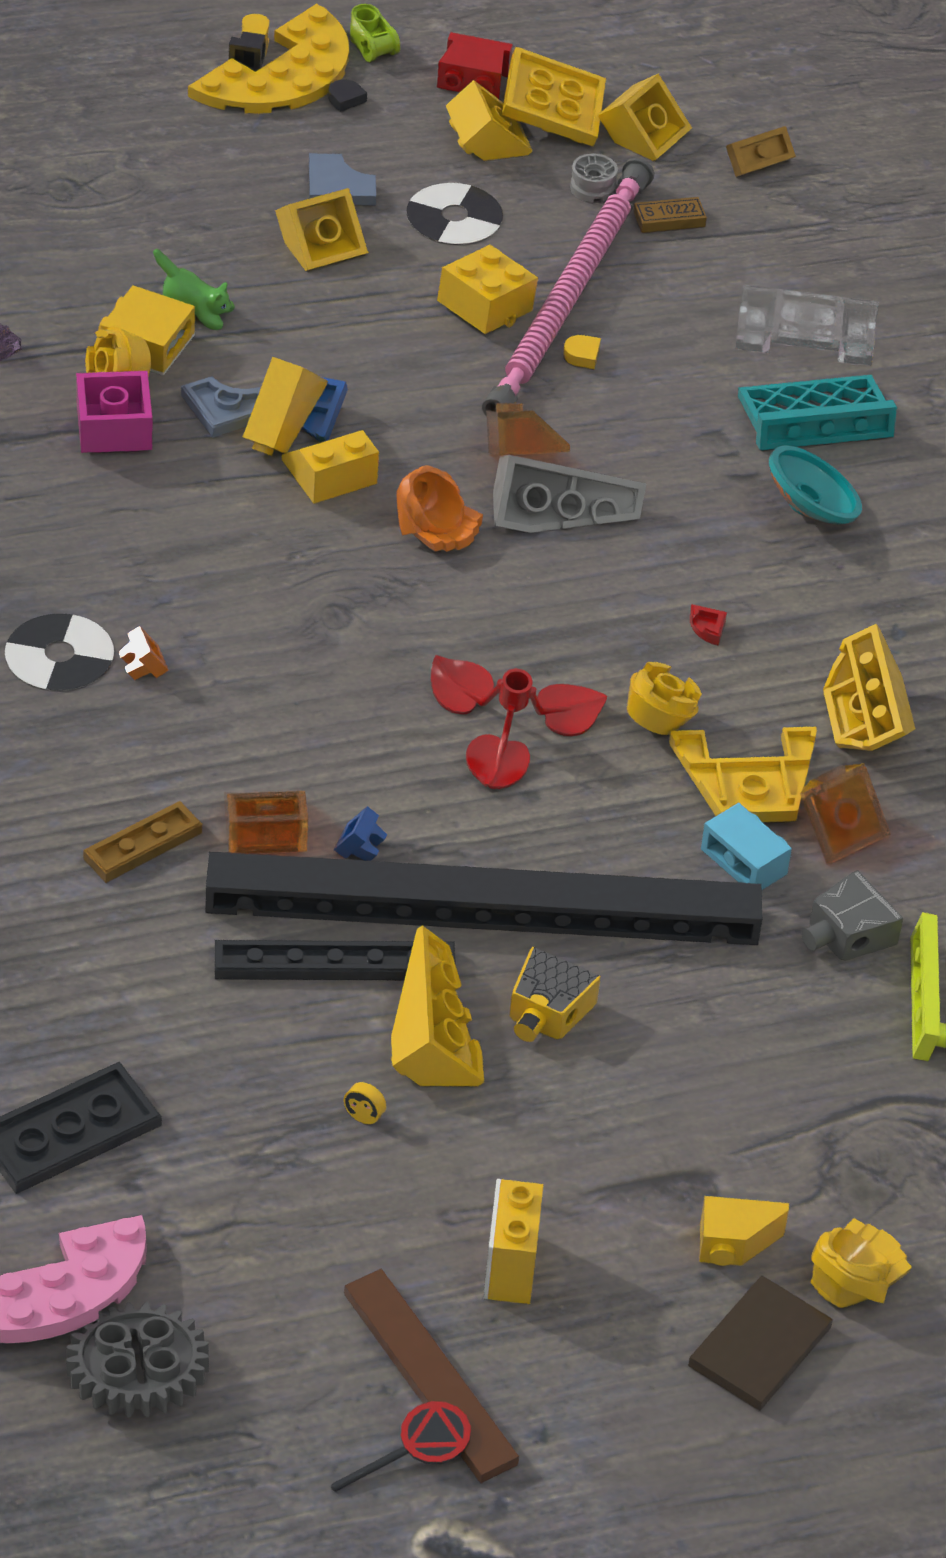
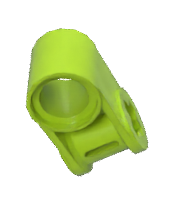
M359 4L352 9L350 40L359 49L367 62H372L381 55L388 53L396 55L400 52L399 36L396 30L382 16L378 8L370 4Z

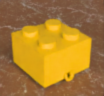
M488 245L442 267L437 301L482 333L487 334L503 325L511 327L515 324L517 318L533 311L538 277L500 252L497 248Z

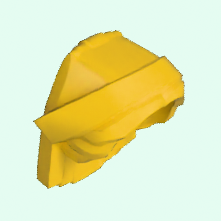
M853 1218L844 1229L837 1227L832 1231L824 1232L820 1236L811 1256V1260L814 1263L811 1284L818 1291L819 1295L839 1308L848 1307L868 1299L884 1304L888 1288L909 1273L912 1267L907 1262V1255L901 1250V1244L883 1229L878 1230L869 1223L864 1224Z

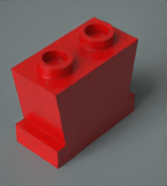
M450 32L447 41V51L438 63L437 88L461 92L474 80L499 99L502 76L508 77L513 44Z

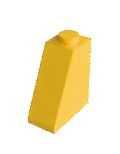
M272 357L243 438L254 442L252 449L270 456L273 455L274 450L284 454L287 453L326 388L328 381L301 366Z

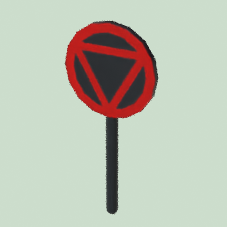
M430 1401L418 1405L407 1414L402 1423L401 1441L403 1447L334 1482L331 1485V1489L338 1491L408 1453L414 1459L425 1464L441 1465L455 1460L464 1453L470 1442L471 1425L467 1415L457 1406L447 1402Z

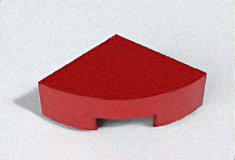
M691 604L689 620L693 631L701 639L718 646L726 623L727 612Z

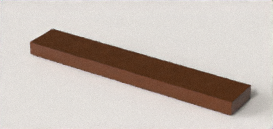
M382 1268L345 1285L344 1295L423 1404L430 1401L447 1402L457 1406L467 1415L471 1425V1438L466 1450L460 1456L480 1484L517 1466L519 1455Z

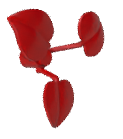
M435 655L431 668L430 680L433 694L437 702L446 710L461 715L468 714L474 710L477 704L486 706L498 694L501 705L507 710L501 739L491 734L481 735L473 739L466 750V764L470 772L485 787L491 789H503L514 785L523 778L528 770L530 753L527 746L519 741H508L514 712L524 709L529 703V698L538 715H545L546 726L551 731L563 736H578L587 732L595 723L607 700V695L601 692L570 684L549 685L543 688L538 693V696H536L537 689L532 686L533 680L531 675L525 670L517 668L505 672L503 678L497 681V686L494 689L493 678L489 671L476 663Z

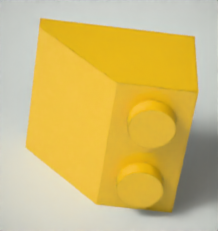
M659 73L632 85L597 115L614 143L652 161L658 159L692 129Z
M474 80L446 105L451 117L449 123L460 137L458 139L460 147L467 154L471 155L474 153L483 161L529 155L533 150L520 122L502 115L504 103Z
M349 188L288 204L275 210L284 242L305 271L368 253Z
M363 430L282 454L283 463L313 504L377 484L379 451Z

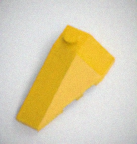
M423 925L416 930L391 1034L392 1066L399 1074L407 1076L419 1086H479L484 1083L482 1050L479 1041L471 1040L466 1024L472 1021L469 1009L463 1007L456 992L462 985L450 945Z

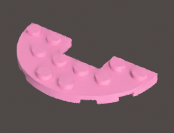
M142 1215L59 1233L60 1248L65 1261L0 1275V1343L32 1342L63 1335L99 1319L98 1312L112 1302L119 1304L136 1285L137 1274L141 1266L145 1265L147 1244Z

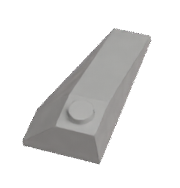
M513 455L500 456L493 489L494 526L533 533L640 519L646 483Z

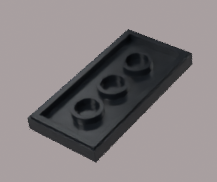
M119 1061L0 1116V1173L15 1194H18L162 1126V1116Z

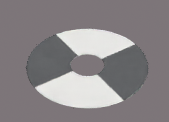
M442 183L424 188L410 199L407 206L408 220L419 233L432 240L449 244H467L483 240L491 236L500 227L503 219L501 206L492 195L477 187L461 183ZM458 205L467 210L468 216L462 221H449L442 216L441 212L446 206Z
M48 614L26 621L14 630L5 647V658L11 671L24 682L47 690H70L86 686L99 679L108 670L114 657V646L108 633L97 623L72 614ZM63 641L72 645L75 652L71 659L64 662H55L46 657L45 648L50 643Z

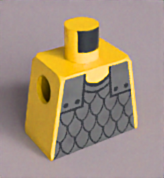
M532 946L511 996L509 1016L513 1021L517 1022L514 1026L515 1034L526 1042L534 1041L539 1033L554 1039H562L597 1004L601 976Z

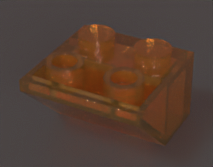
M305 790L224 792L228 852L253 854L307 851L308 811Z

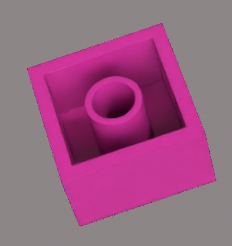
M148 371L76 373L77 414L81 453L152 450L153 418Z

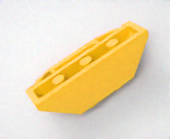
M874 624L843 639L839 648L841 653L834 662L823 688L835 744L839 748L873 751L915 730L902 674L878 625Z

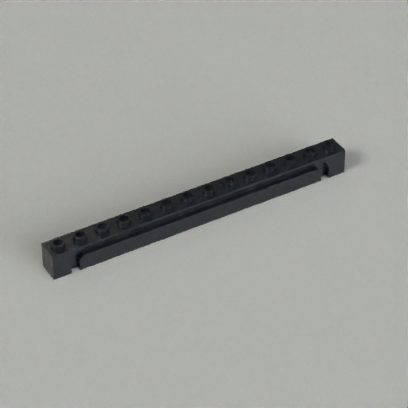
M210 851L206 879L205 913L237 915V909H253V916L706 943H711L712 936L727 937V944L740 945L759 944L763 920L761 884Z

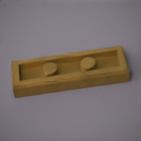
M178 801L84 849L83 859L107 883L202 834V823L181 801Z

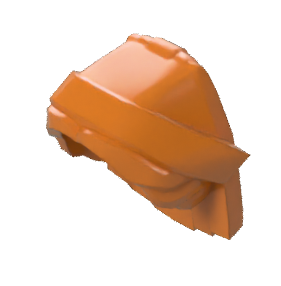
M425 465L412 471L402 479L396 494L398 519L402 535L413 534L434 551L444 550L448 552L453 549L460 550L468 547L474 541V537L479 533L483 514L464 506L463 498L460 496V489L450 474L438 468Z

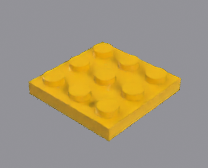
M515 47L510 62L502 115L510 117L514 121L524 122L541 128L546 132H553L570 138L577 143L594 146L598 138L600 119L597 115L602 111L606 78Z

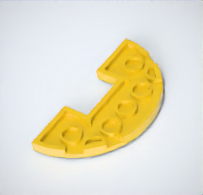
M316 3L274 30V41L289 49L287 52L256 72L231 58L188 86V97L217 109L225 110L226 105L245 108L244 113L254 114L272 113L273 107L288 105L292 110L308 105L327 95L330 84L344 77L347 62H349L347 34L340 22L326 8Z

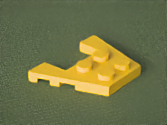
M783 727L781 741L785 756L713 759L709 757L704 730L670 731V747L715 816L740 803L749 812L757 815L761 822L797 820L815 744L816 727Z

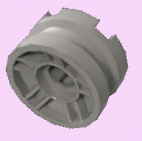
M592 153L579 156L573 161L570 189L576 198L593 203L594 199H601V202H604L615 193L618 167L611 158Z

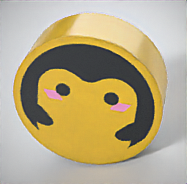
M364 1082L355 1083L344 1095L343 1102L347 1112L361 1123L374 1124L386 1111L384 1096L371 1084Z

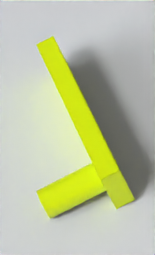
M922 912L910 937L913 1059L929 1061L935 1046L946 1048V1023L940 1022L938 916Z

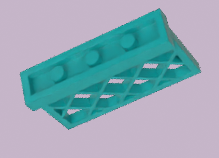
M872 375L738 387V398L757 432L756 444L759 450L776 449L783 445L798 447L894 437L897 406L893 400H886ZM866 388L867 390L865 392H861L855 389ZM826 391H827V392H830V393H833V394L830 396V395H827V394H824V393H821V392H826ZM787 395H796L799 396V398L796 399ZM845 397L854 400V402L850 403L848 401L842 400L841 398ZM755 398H762V399H765L766 401H765V402H761V401L755 400ZM811 400L820 403L821 405L816 406L807 402ZM780 404L788 408L785 410L774 405Z

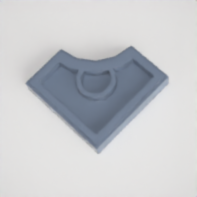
M309 153V199L349 188L354 205H376V175L363 174L352 169L344 162L342 154Z
M211 376L181 386V396L213 438L247 426L261 388H232L221 384Z

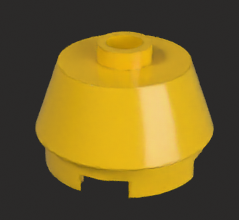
M116 326L95 332L97 336L94 346H87L86 373L148 371L149 377L151 368L150 350L142 337Z
M647 662L642 670L640 669L630 678L627 712L636 723L645 729L661 735H670V731H677L698 713V701L702 693L698 685L691 678L688 677L687 681L683 682L678 677L670 674L671 666L659 662Z

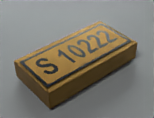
M699 197L634 203V215L641 233L706 227L707 217Z

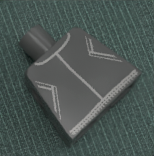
M856 870L815 899L812 906L810 926L802 930V939L809 950L814 951L827 945L839 959L846 961L897 945L903 917L860 871Z

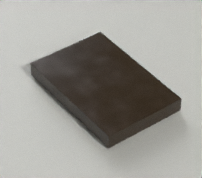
M761 1275L690 1356L688 1366L761 1411L831 1329L833 1319Z

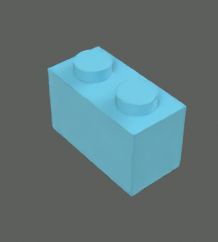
M740 803L735 804L704 824L701 850L736 881L761 884L763 890L787 875L792 848L782 837L777 836L764 825L757 815L749 812Z

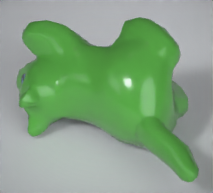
M155 249L153 251L155 260L167 274L163 284L162 295L195 306V315L204 326L213 330L222 329L223 321L220 315L232 312L235 308L234 303L229 299L227 282H224L220 287L214 288L202 281L193 272L184 268H178L159 249Z

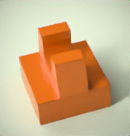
M141 626L128 633L131 642L119 651V655L128 664L125 667L126 672L134 680L149 673L158 678L169 671L159 645Z

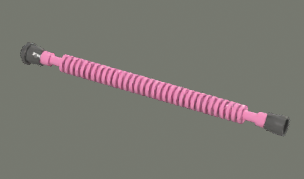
M631 158L624 164L622 175L618 180L620 185L617 188V194L607 198L507 363L505 372L508 377L502 378L499 385L492 388L482 404L483 413L489 419L496 422H502L507 419L518 400L516 395L520 390L519 384L527 383L532 377L630 213V202L633 201L637 193L641 194L644 188L653 181L655 174L653 167L644 159Z

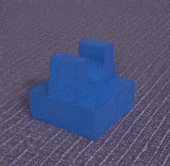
M368 806L346 824L334 851L345 859L351 854L364 861L374 859L379 852L376 847L387 836L376 824L379 815Z

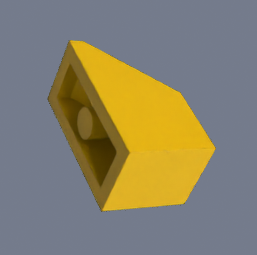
M705 1196L700 1221L699 1262L714 1263L720 1266H742L784 1236L789 1203Z

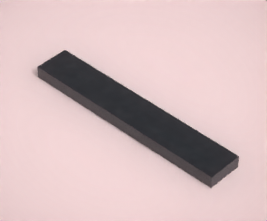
M215 940V979L404 981L414 941ZM444 941L448 945H450V949L456 965L455 941Z

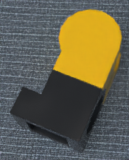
M261 14L246 15L242 19L241 37H231L229 42V59L232 58L255 72L261 69L269 46V19Z

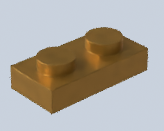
M786 126L726 145L736 177L796 157Z

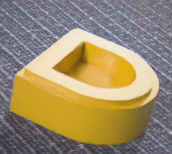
M585 335L569 337L564 343V359L574 366L595 369L601 338Z

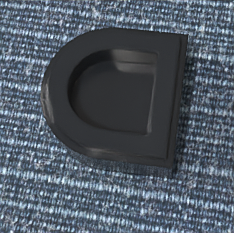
M341 79L330 84L328 99L341 112L367 102V92L358 83L352 80Z

